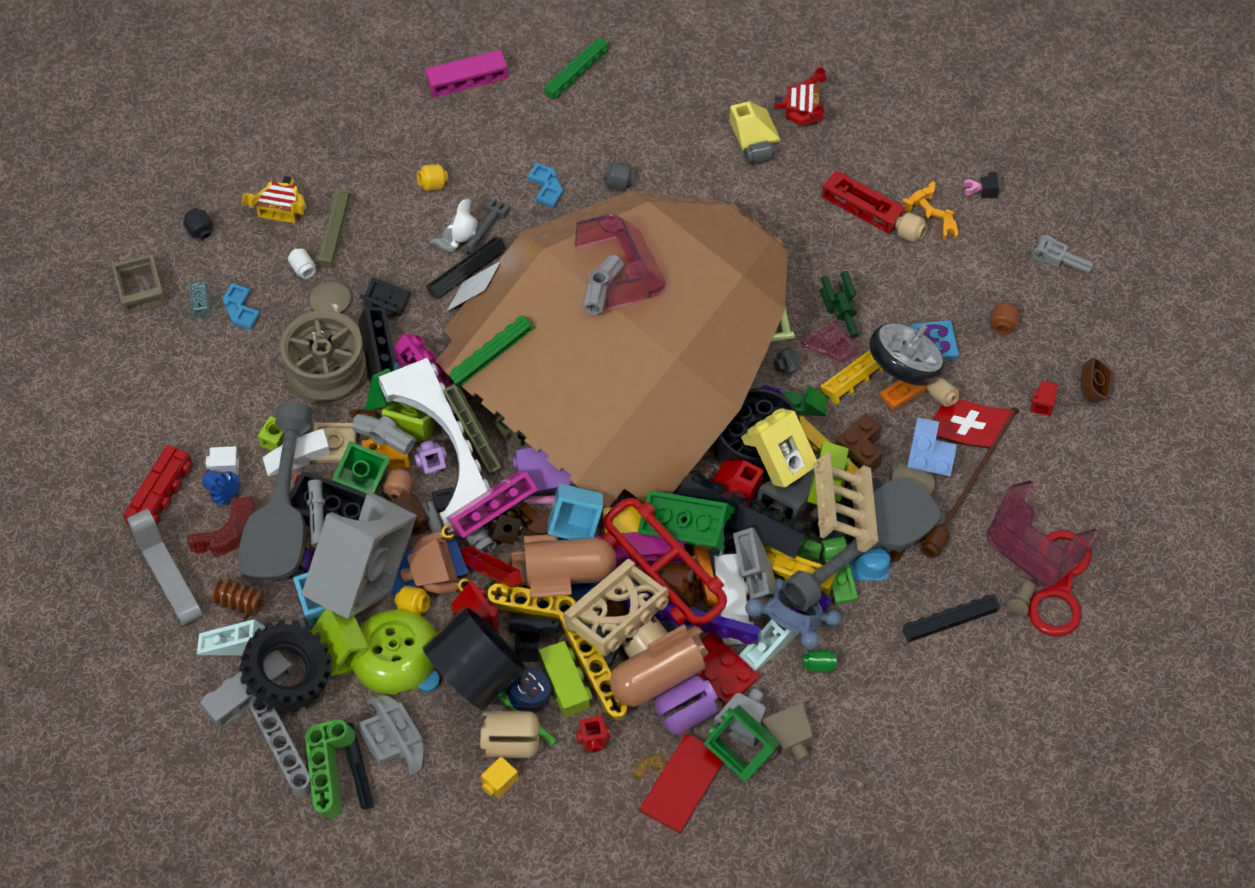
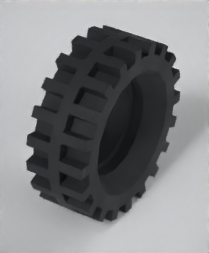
M285 619L279 620L278 624L274 626L272 622H269L263 630L257 629L254 636L250 637L246 644L239 666V672H242L241 684H246L247 689L245 692L248 696L253 694L256 697V704L259 705L261 702L268 704L266 709L272 711L273 707L280 708V713H285L290 708L293 709V712L299 711L301 706L307 708L314 699L317 700L328 682L332 667H330L332 656L327 654L329 646L327 642L322 644L319 641L321 635L318 632L315 635L310 633L311 626L307 624L303 629L297 626L298 621L295 620L292 621L291 625H286ZM289 650L296 653L303 660L306 666V675L299 684L291 687L275 684L266 676L264 671L265 658L273 651Z

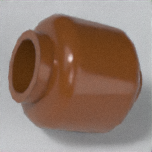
M1010 302L995 305L990 320L991 327L1000 334H1008L1017 328L1020 314L1018 308Z

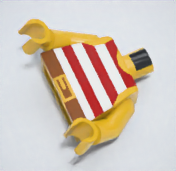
M288 176L283 177L281 183L269 182L267 187L257 194L245 193L242 198V205L249 204L251 208H254L256 205L258 217L296 223L297 214L304 215V211L307 209L303 195L299 193L298 187L293 185L294 180Z

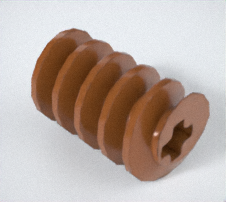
M229 578L225 583H223L222 579L217 582L212 595L213 603L221 604L223 607L229 606L231 610L237 609L238 612H245L248 616L258 614L263 604V590H260L255 595L256 588L252 587L247 592L248 585L244 584L239 589L240 582L238 581L233 586H231L232 580Z

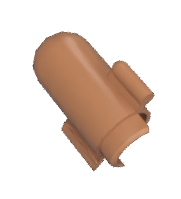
M548 534L524 536L525 551L513 552L511 554L512 566L521 570L523 583L518 586H528V588H531V598L572 595L571 585L600 583L615 570L617 561L612 545L603 539L558 540V537Z
M682 625L648 644L649 648L620 663L612 670L610 677V689L614 697L623 705L639 706L706 669L703 657L708 654V651L699 636L703 632L701 628L693 626L686 630L685 625Z

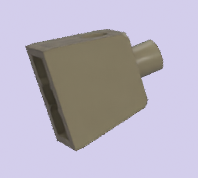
M802 703L762 719L761 725L781 743L776 748L781 757L793 753L797 763L805 762L810 758L806 747L812 745L813 735Z

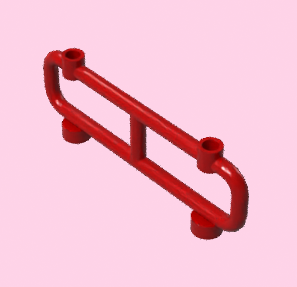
M626 498L620 501L605 515L604 527L607 532L601 538L610 543L613 549L620 545L647 576L668 589V599L675 605L669 611V614L678 625L681 626L687 620L695 625H706L722 613L727 605V596L722 590L725 585L717 575L713 578L709 576L655 518L653 514L656 511L649 502L642 504L635 498ZM627 507H634L640 516L672 548L653 565H650L613 525V519ZM676 556H679L718 598V603L703 616L695 615L657 573Z

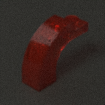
M253 496L230 499L231 515L228 522L222 528L213 532L187 535L190 551L203 554L207 550H211L213 557H219L240 547L246 522L250 515L256 511Z

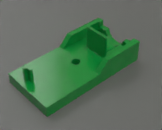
M648 491L646 502H649L656 512L653 515L678 542L700 548L724 551V526L726 521L730 520L731 514H734L735 508L728 503ZM641 517L637 533L643 536L663 539ZM687 517V521L683 523V519Z

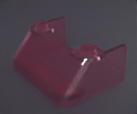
M606 214L577 222L576 248L617 238L630 262L625 269L627 279L608 284L607 310L656 297L664 293L666 280L637 227L615 214Z
M1028 480L1010 485L987 531L988 543L1045 587L1056 585L1083 560L1098 530L1093 528L1075 534L1073 540L1067 542L1063 549H1061L1030 525L1034 518V511L1024 500L1033 482Z

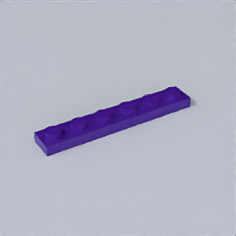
M651 597L644 598V601L647 602ZM630 598L626 599L627 608L630 610ZM668 602L663 610H659L652 616L653 618L656 617L659 621L667 620L678 625L669 614V611L675 607L673 603ZM690 608L697 616H703L707 613ZM717 616L706 625H695L688 620L682 624L689 627L697 626L701 628L703 633H715L722 638L737 639L747 645H759L761 639V627L722 616Z

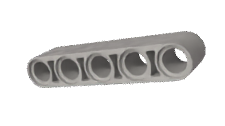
M253 696L249 703L253 717L291 791L297 797L309 795L311 793L309 773L275 708L273 707L272 711L267 710L268 704L261 702L259 705L256 704V697ZM262 705L266 706L263 710H257ZM270 724H276L273 729H266ZM279 743H286L284 747L276 748ZM289 762H296L293 767H286ZM299 781H306L303 786H295Z

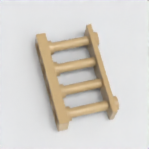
M826 452L814 463L820 537L825 538L833 530L856 537L857 550L866 552L878 542L871 468L863 465L854 474L832 466L831 453ZM833 476L849 481L852 490L833 484ZM834 494L852 500L854 509L836 503ZM836 512L854 518L855 527L838 522Z

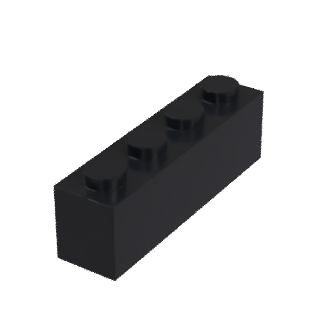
M365 306L358 321L370 385L373 375L385 369H390L391 372L395 371L396 359L385 307Z

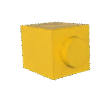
M500 757L481 775L483 784L481 787L489 796L494 794L499 799L519 780L518 771Z

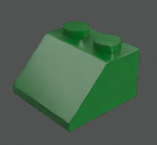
M349 441L332 481L366 494L371 492L377 495L390 457Z

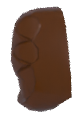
M1095 358L1084 362L1080 382L1083 396L1089 401L1096 403L1104 401L1109 397L1113 376L1112 371Z

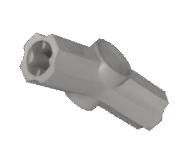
M608 256L598 269L590 272L583 310L587 311L588 314L597 315L602 313L608 287L624 269V263L618 256Z
M357 414L353 419L352 428L354 432L369 436L379 445L387 444L404 455L412 450L415 438L397 428L396 423L389 417L382 416L378 419L365 414Z

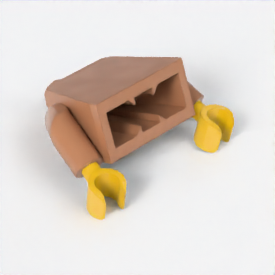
M446 525L440 533L436 531L420 538L414 546L412 553L407 557L410 567L401 570V576L405 582L414 579L416 586H423L426 591L436 594L455 593L457 590L460 592L463 590L461 583L468 582L469 580L462 579L455 583L458 578L446 541L453 539L454 534L450 536L444 534L445 531L451 529V526Z

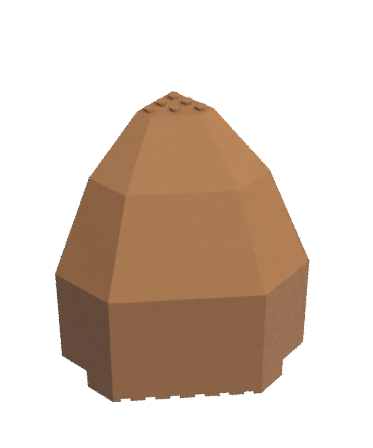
M631 190L522 231L498 261L500 263L486 289L468 299L445 327L444 332L452 341L436 361L449 375L454 367L462 364L464 359L471 357L474 351L481 349L484 343L491 341L497 333L504 331L505 327L514 323L517 317L526 316L535 329L472 377L462 387L472 396L478 394L483 399L481 404L494 415L500 413L505 418L503 423L516 434L519 431L527 437L524 441L538 453L541 450L549 456L546 460L560 472L563 469L571 475L569 480L576 486L603 493L604 507L609 508L624 488L645 503L649 490L672 494L684 480V477L689 474L741 410L785 311L788 251L782 247L784 242L773 236L770 232L765 231L762 228L763 226L754 219L740 214L741 209L732 202L728 205L724 201ZM616 255L624 263V269L608 287L602 313L597 315L588 314L587 311L583 310L589 284V274L592 270L598 269L608 256Z

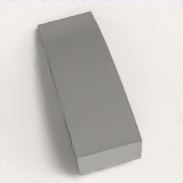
M751 527L733 533L741 577H745L747 580L750 599L755 598L761 601L774 597L777 591L775 578L755 528Z

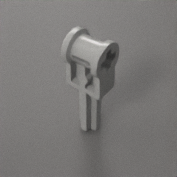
M1041 235L1039 237V244L1032 251L1034 259L1055 267H1059L1062 262L1083 272L1090 273L1093 263L1066 252L1068 245L1058 242L1048 235Z

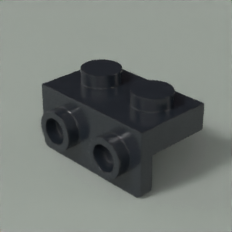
M372 277L365 295L361 294L359 298L364 300V305L368 307H385L386 314L394 317L395 313L400 316L403 314L411 293Z

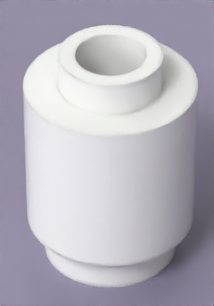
M294 249L291 251L288 262L296 274L302 279L311 278L315 274L316 269L306 250Z

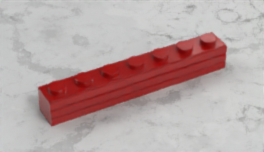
M473 546L460 549L465 565L509 588H515L523 583L520 569Z

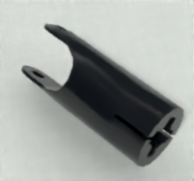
M513 613L510 617L509 630L511 633L543 637H559L563 634L562 628L557 627L560 624L557 618Z

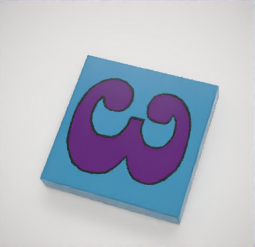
M951 320L909 325V327L919 331L922 325H926L927 328L923 334L938 347L943 359H958L959 354Z

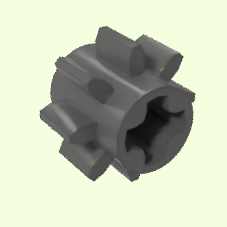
M788 347L776 353L778 357L774 360L777 370L783 369L784 373H788L799 368L798 363L802 360L799 351H792V348Z

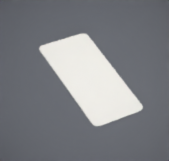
M500 262L464 281L448 310L483 292Z

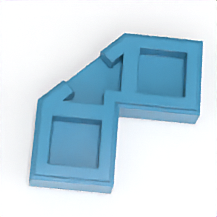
M536 162L528 174L527 180L543 186L536 197V202L554 208L563 195L562 187L559 184L554 169Z
M231 283L223 297V303L232 324L252 331L261 313L258 310L243 306L251 290Z

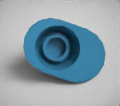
M878 546L868 550L849 562L852 576L855 580L879 581L889 577L890 554L882 547Z

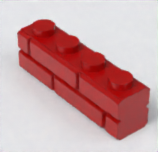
M170 445L165 446L124 512L123 517L126 524H128L127 518L147 508L156 526L159 524L162 511L168 509L173 493L178 492L181 488L184 475H188L192 470L193 463L188 452Z

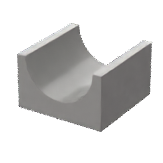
M371 492L366 495L359 520L345 518L332 512L327 514L301 595L346 619L351 618L389 595L392 591L417 515Z

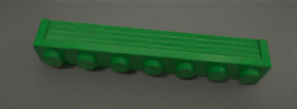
M598 37L544 87V94L552 100L559 98L564 90L567 91L570 85L577 81L579 76H583L587 69L592 68L593 63L598 62L603 54L608 53L609 43Z
M526 316L517 317L514 323L505 327L504 331L497 333L491 341L484 343L481 349L474 351L471 357L464 359L462 364L454 367L449 373L450 377L456 385L463 386L472 377L533 331L535 327Z

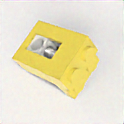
M781 408L774 411L765 420L759 421L755 426L747 430L748 433L741 437L745 445L756 447L773 485L787 487L812 470L814 463L817 461L797 415L792 410Z

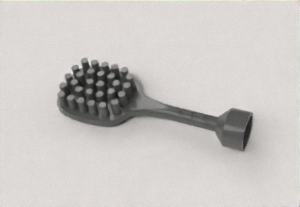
M283 402L278 405L275 424L284 434L276 483L268 503L250 515L240 541L239 567L249 578L276 582L281 578L289 580L292 574L296 576L301 574L299 565L304 563L302 557L306 552L304 548L307 543L306 534L308 530L302 513L291 505L290 481L297 437L310 429L313 413L309 406L302 403Z
M896 478L882 485L873 492L878 542L869 550L879 546L885 547L887 553H890L892 550L901 553L904 548L910 547L923 539L935 528L940 519L941 511L937 503L924 489L906 478ZM856 537L846 548L813 574L797 571L782 583V589L787 600L796 609L807 611L821 599V584L850 561L864 553L857 550Z

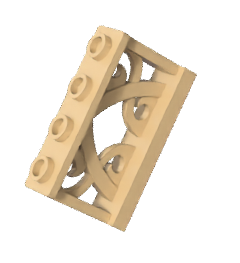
M627 559L564 612L565 627L571 632L575 631L606 657L610 652L616 651L624 640L632 637L639 627L647 624L654 614L667 606L669 602L668 589L662 587L635 567L634 562ZM632 580H635L640 586L635 588ZM620 590H622V594H621V595H617V593H618ZM642 591H650L652 594H654V596H652V597L646 602V601H644V598L649 597L648 594H646V593H642V594H639V595H637V594L640 593V592H642ZM630 598V611L628 615L606 617V602L608 600L623 601ZM599 608L602 609V613H601L600 616H598V615H599V611H598V612H595V611H597ZM582 622H585V623H588V624H592L593 626H592V628L590 629V628H588L586 625H584ZM599 626L602 627L603 634L606 631H612L605 638H601L596 633Z

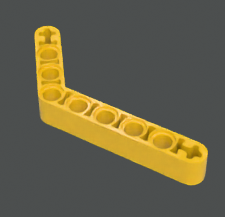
M494 584L489 588V603H493L497 610L557 618L608 718L612 721H621L625 718L627 706L620 703L614 697L612 691L610 693H603L600 690L601 686L605 684L610 685L612 674L603 655L579 634L571 632L565 627L564 612L560 610V607L563 605L573 606L576 603L573 598L566 595L531 598V589L521 587L509 588L504 584ZM498 593H501L502 596L499 598V600H495V597L498 596ZM518 597L527 599L522 605L515 603ZM541 601L549 603V606L545 609H541L537 605ZM588 644L592 647V650L584 653L580 650V647ZM598 664L603 669L598 673H594L590 670V667ZM612 699H614V703L617 708L621 707L620 713H617L616 710H613V703L611 701Z

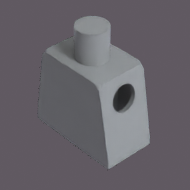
M752 689L748 697L736 693L716 716L714 725L719 726L723 722L720 717L729 707L733 710L738 705L761 724L766 712V707L760 704L764 697L763 693L757 689ZM736 718L723 732L752 748L757 740Z

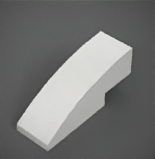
M323 429L297 438L292 470L310 465V461L330 455ZM283 445L263 457L268 477L278 474Z

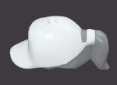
M470 199L460 202L457 214L453 216L451 224L445 228L443 237L434 238L429 244L436 245L446 252H455L460 243L469 241L476 234L478 221L470 214Z

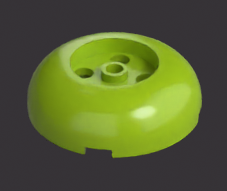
M390 609L374 614L360 625L368 649L354 663L352 669L357 679L368 689L385 695H398L399 692L410 689L413 691L418 688L417 686L426 681L434 670H437L422 648L437 632L431 623L421 615L404 609ZM390 632L395 633L393 636H387ZM408 641L410 644H413V645H411V646H406V645H405V642ZM379 647L383 649L380 654H375L378 652Z

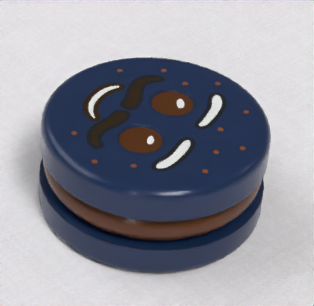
M526 668V671L508 687V700L519 711L539 712L549 702L552 690L551 681L544 672L535 668Z

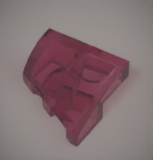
M834 321L818 333L815 330L800 342L803 347L839 362H846L859 354L857 346L846 333L842 332Z

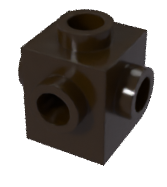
M509 508L491 520L490 527L493 528L492 539L514 545L516 536L521 535L524 525L521 522V516L517 514L516 510Z

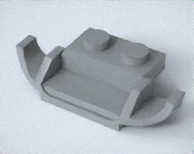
M385 695L368 699L367 703L369 705L372 704L377 711L376 716L358 723L357 728L378 765L400 757L401 760H406L410 775L420 771L423 761V738L402 703H398L393 698Z

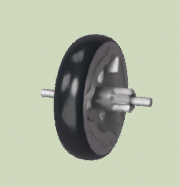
M886 323L879 326L873 332L869 342L870 352L876 363L890 374L887 379L888 383H892L894 378L907 384L926 386L934 383L941 376L944 368V359L938 347L923 334L927 328L926 325H922L919 331L903 324Z

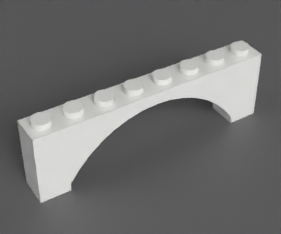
M428 358L380 376L379 385L387 403L391 401L404 403L426 413L442 426L455 447L459 463V480L449 505L445 511L439 514L440 521L444 527L446 525L451 526L446 518L447 516L488 491L490 486L487 480L482 479L479 473L482 471L478 460H474L471 455L473 449L469 440H464L462 435L464 433L463 426L460 421L456 422L453 415L455 411L450 402H447L443 391L445 386L442 382L439 383L436 378L438 376L437 369L434 363L430 364ZM452 527L450 530L445 531L447 536L456 535Z

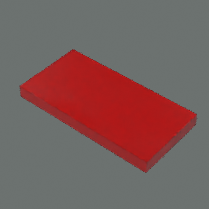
M686 733L640 806L639 812L681 834L724 762L704 742Z

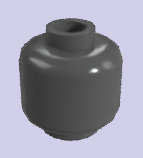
M614 162L611 166H607L603 180L606 181L607 187L624 191L627 186L631 187L634 175H631V168L629 166Z

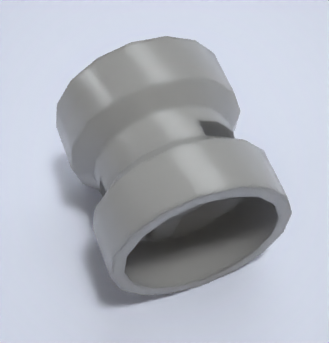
M484 526L470 533L466 538L471 546L481 551L487 548L491 553L497 546L496 541L488 536L489 533Z

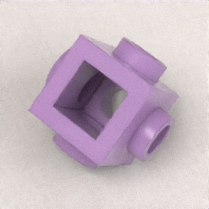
M426 441L416 448L417 455H414L418 468L421 467L425 474L437 473L441 469L446 468L444 461L447 459L446 451L437 442ZM433 454L431 458L425 457L427 455Z

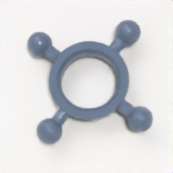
M775 578L777 591L774 597L768 600L766 605L755 598L747 601L745 611L749 616L757 617L761 613L768 614L780 626L793 632L801 633V643L806 649H814L819 645L820 638L816 631L820 626V622H824L831 628L837 627L841 623V615L838 611L828 610L826 613H823L818 602L807 611H803L807 615L797 613L786 607L784 604L793 605L787 600L783 592L782 583L784 581L780 578Z

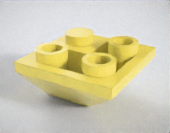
M750 101L730 106L729 121L742 151L750 144L768 140L769 144L780 142V137L767 109Z

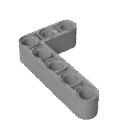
M148 508L127 518L138 548L142 551L148 566L151 567L158 584H160L181 625L184 626L202 617L203 614L162 542L156 523Z

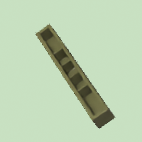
M337 189L336 194L334 193L333 195L334 202L330 207L331 214H328V224L325 226L326 233L323 234L322 238L323 245H320V255L317 257L320 267L333 268L350 201L349 190Z
M454 383L446 387L443 391L488 472L492 473L503 466V463L460 386Z

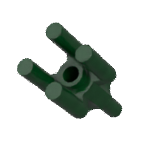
M841 272L840 275L843 283L839 285L841 291L834 293L829 277H821L820 280L823 288L819 291L827 312L830 314L835 312L837 320L845 321L851 338L858 337L859 334L852 318L857 314L853 300L856 296V290L849 272Z

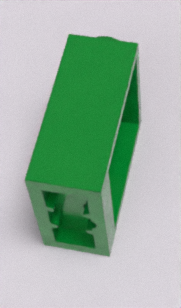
M738 705L733 710L729 707L720 717L723 722L719 726L715 724L706 733L709 738L704 744L746 782L781 743L746 710ZM735 718L765 745L749 765L719 738Z

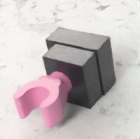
M988 172V176L980 178V183L973 180H965L964 187H971L965 189V195L970 196L980 191L981 198H998L999 185L997 173Z

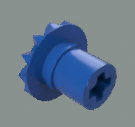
M212 470L207 472L202 479L203 487L211 491V498L218 505H228L229 501H234V496L239 494L238 489L242 486L239 483L240 477L231 471L219 474Z

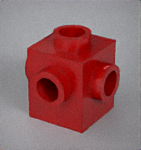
M597 716L579 720L580 730L576 731L578 745H583L584 752L597 753L607 748V740L611 739L609 726H604L603 717Z

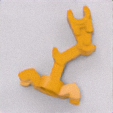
M934 181L928 185V188L918 190L909 199L904 198L902 200L905 203L903 205L905 207L904 212H911L913 206L917 207L920 205L926 212L925 217L927 220H929L930 216L943 219V239H946L947 233H952L953 238L957 239V224L952 217L954 212L948 209L945 211L935 209L926 200H932L935 190Z

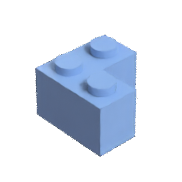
M917 418L907 467L951 476L957 444L936 440L939 426L938 421Z

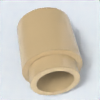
M938 378L934 383L927 386L930 396L945 407L954 405L958 401L959 390L943 378Z

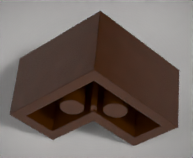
M865 413L836 439L835 444L849 448L847 458H850V461L859 469L864 465L870 467L872 473L881 465L883 452L874 443L880 438L882 426Z

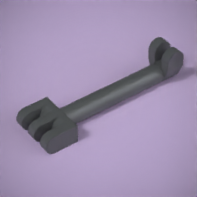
M490 200L486 206V213H489V215L464 247V254L468 255L469 252L471 254L478 249V242L497 217L504 219L510 210V206L505 205L502 209V203L498 202L495 206L496 201Z

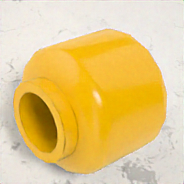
M440 164L424 165L417 172L418 185L425 191L442 190L445 183L448 182V173L444 171Z
M404 586L396 594L395 604L397 609H404L422 615L429 609L430 597L423 588Z

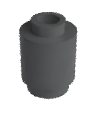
M768 140L750 144L744 148L745 159L748 164L772 160V155H775L774 146L772 143L769 144Z

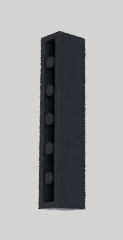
M692 472L684 477L678 493L680 496L728 503L735 510L734 514H731L730 520L726 521V526L737 531L753 527L763 544L794 559L802 553L811 529L805 527L804 523L797 520L792 521L786 518L782 512L772 511L759 501H751L745 498L746 496L740 492H732L726 489L724 484L712 482L706 479L705 475L698 472Z

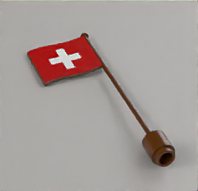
M958 399L954 405L949 407L942 405L933 418V421L939 422L936 438L966 446L989 448L943 525H936L922 540L920 550L925 556L936 558L943 551L950 539V534L946 528L1013 417L1019 413L1017 407L1011 409L994 408Z

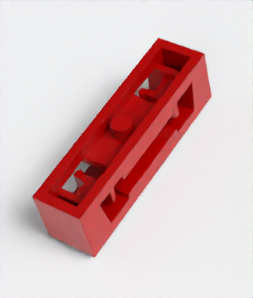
M837 170L822 187V198L889 235L896 228L897 219L904 215L905 207L901 206L898 202L886 198L883 194L875 192L865 184L859 183ZM838 196L841 200H845V204L834 197ZM874 217L885 222V225L875 221Z

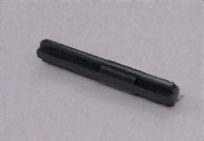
M347 723L355 730L353 723ZM355 736L354 742L346 746L345 749L361 809L366 810L372 808L374 802L357 736Z

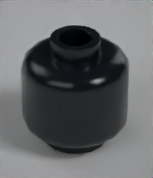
M194 208L185 214L183 225L192 238L203 240L211 235L214 224L205 210Z

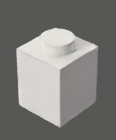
M237 447L210 448V456H206V468L219 474L231 471L239 475Z

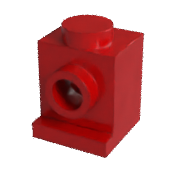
M1041 381L1039 389H1034L1030 412L1051 416L1058 385L1048 381Z

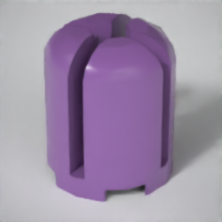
M701 672L655 698V711L658 717L696 696L700 698V700L662 722L664 727L675 735L684 733L720 713L722 708L717 710L714 700L718 697L708 680L703 682L698 676Z

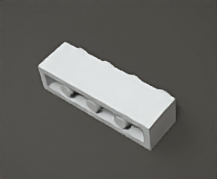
M725 554L719 557L714 555V576L717 575L725 586L722 590L727 596L726 608L719 616L754 625L753 622H749V616L745 611L746 595H749L747 581H744V577H741L737 554ZM722 638L726 645L744 644L737 639Z

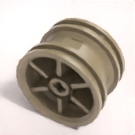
M318 310L301 315L287 326L280 341V353L290 389L297 397L312 405L332 406L347 401L361 389L367 376V364L363 352L362 336L353 320L336 311Z

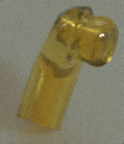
M657 753L643 757L631 775L641 780L649 768L654 767L656 770H661L666 762L662 755Z

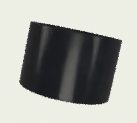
M761 388L749 389L741 410L715 440V456L719 467L722 466L724 461L745 460L764 470L762 485L770 481L769 474L756 447L745 445L741 437L748 433L747 430L750 427L755 426L759 421L765 420L766 417L781 408L795 411L800 422L799 414L794 405L786 397L775 391ZM741 445L738 451L734 450V448Z
M464 606L422 646L424 653L440 674L466 700L482 711L526 671L524 663L507 642L468 606Z

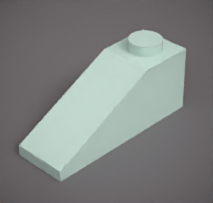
M771 619L761 631L759 645H748L739 657L756 671L792 642L799 633L788 630Z
M253 619L199 633L197 655H242L249 638L254 636L257 629L263 630L265 626Z

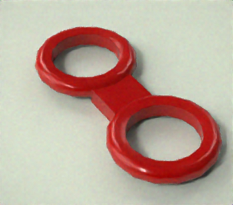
M1057 530L1045 536L1038 547L1039 560L1050 574L1047 588L1038 591L1031 597L1028 617L1032 625L1041 633L1061 637L1072 633L1081 621V606L1070 591L1073 577L1081 575L1088 568L1091 561V549L1079 534L1067 530ZM1057 540L1071 541L1079 547L1082 553V560L1071 568L1060 567L1050 560L1048 547ZM1049 597L1062 599L1070 606L1072 619L1063 626L1046 624L1038 615V604L1043 599Z

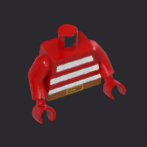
M818 67L814 70V76L799 84L787 87V97L775 96L774 108L786 109L785 119L799 126L807 124L817 125V121H822L824 118L823 113H825L824 108L818 105V81L820 83L826 81V71L822 67Z

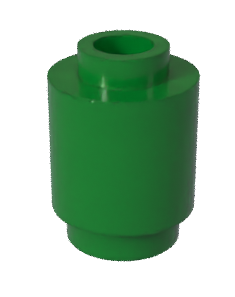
M808 650L807 654H803V668H807L808 673H830V671H836V652H830V650Z

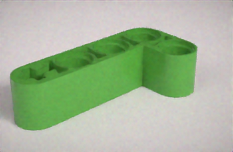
M340 719L312 726L307 730L305 736L313 807L318 813L329 819L336 818L342 810L335 750L351 745L356 736L355 730ZM344 730L343 734L339 736V733ZM322 736V739L317 742L318 738ZM325 757L324 762L320 764V761ZM328 779L327 784L322 787L323 782Z

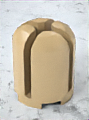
M482 711V716H486L484 725L481 728V749H486L482 757L530 758L536 754L539 748V720L534 713L530 711Z

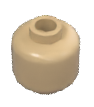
M906 213L903 217L900 216L895 225L899 237L911 242L922 240L928 229L925 219L913 213Z

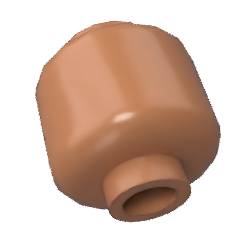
M403 469L392 470L386 475L382 491L391 501L405 495L409 497L413 486V478Z

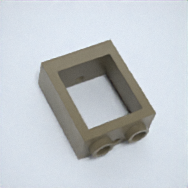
M152 254L112 264L125 315L166 305ZM152 271L156 288L130 295L125 294L122 283L123 278Z

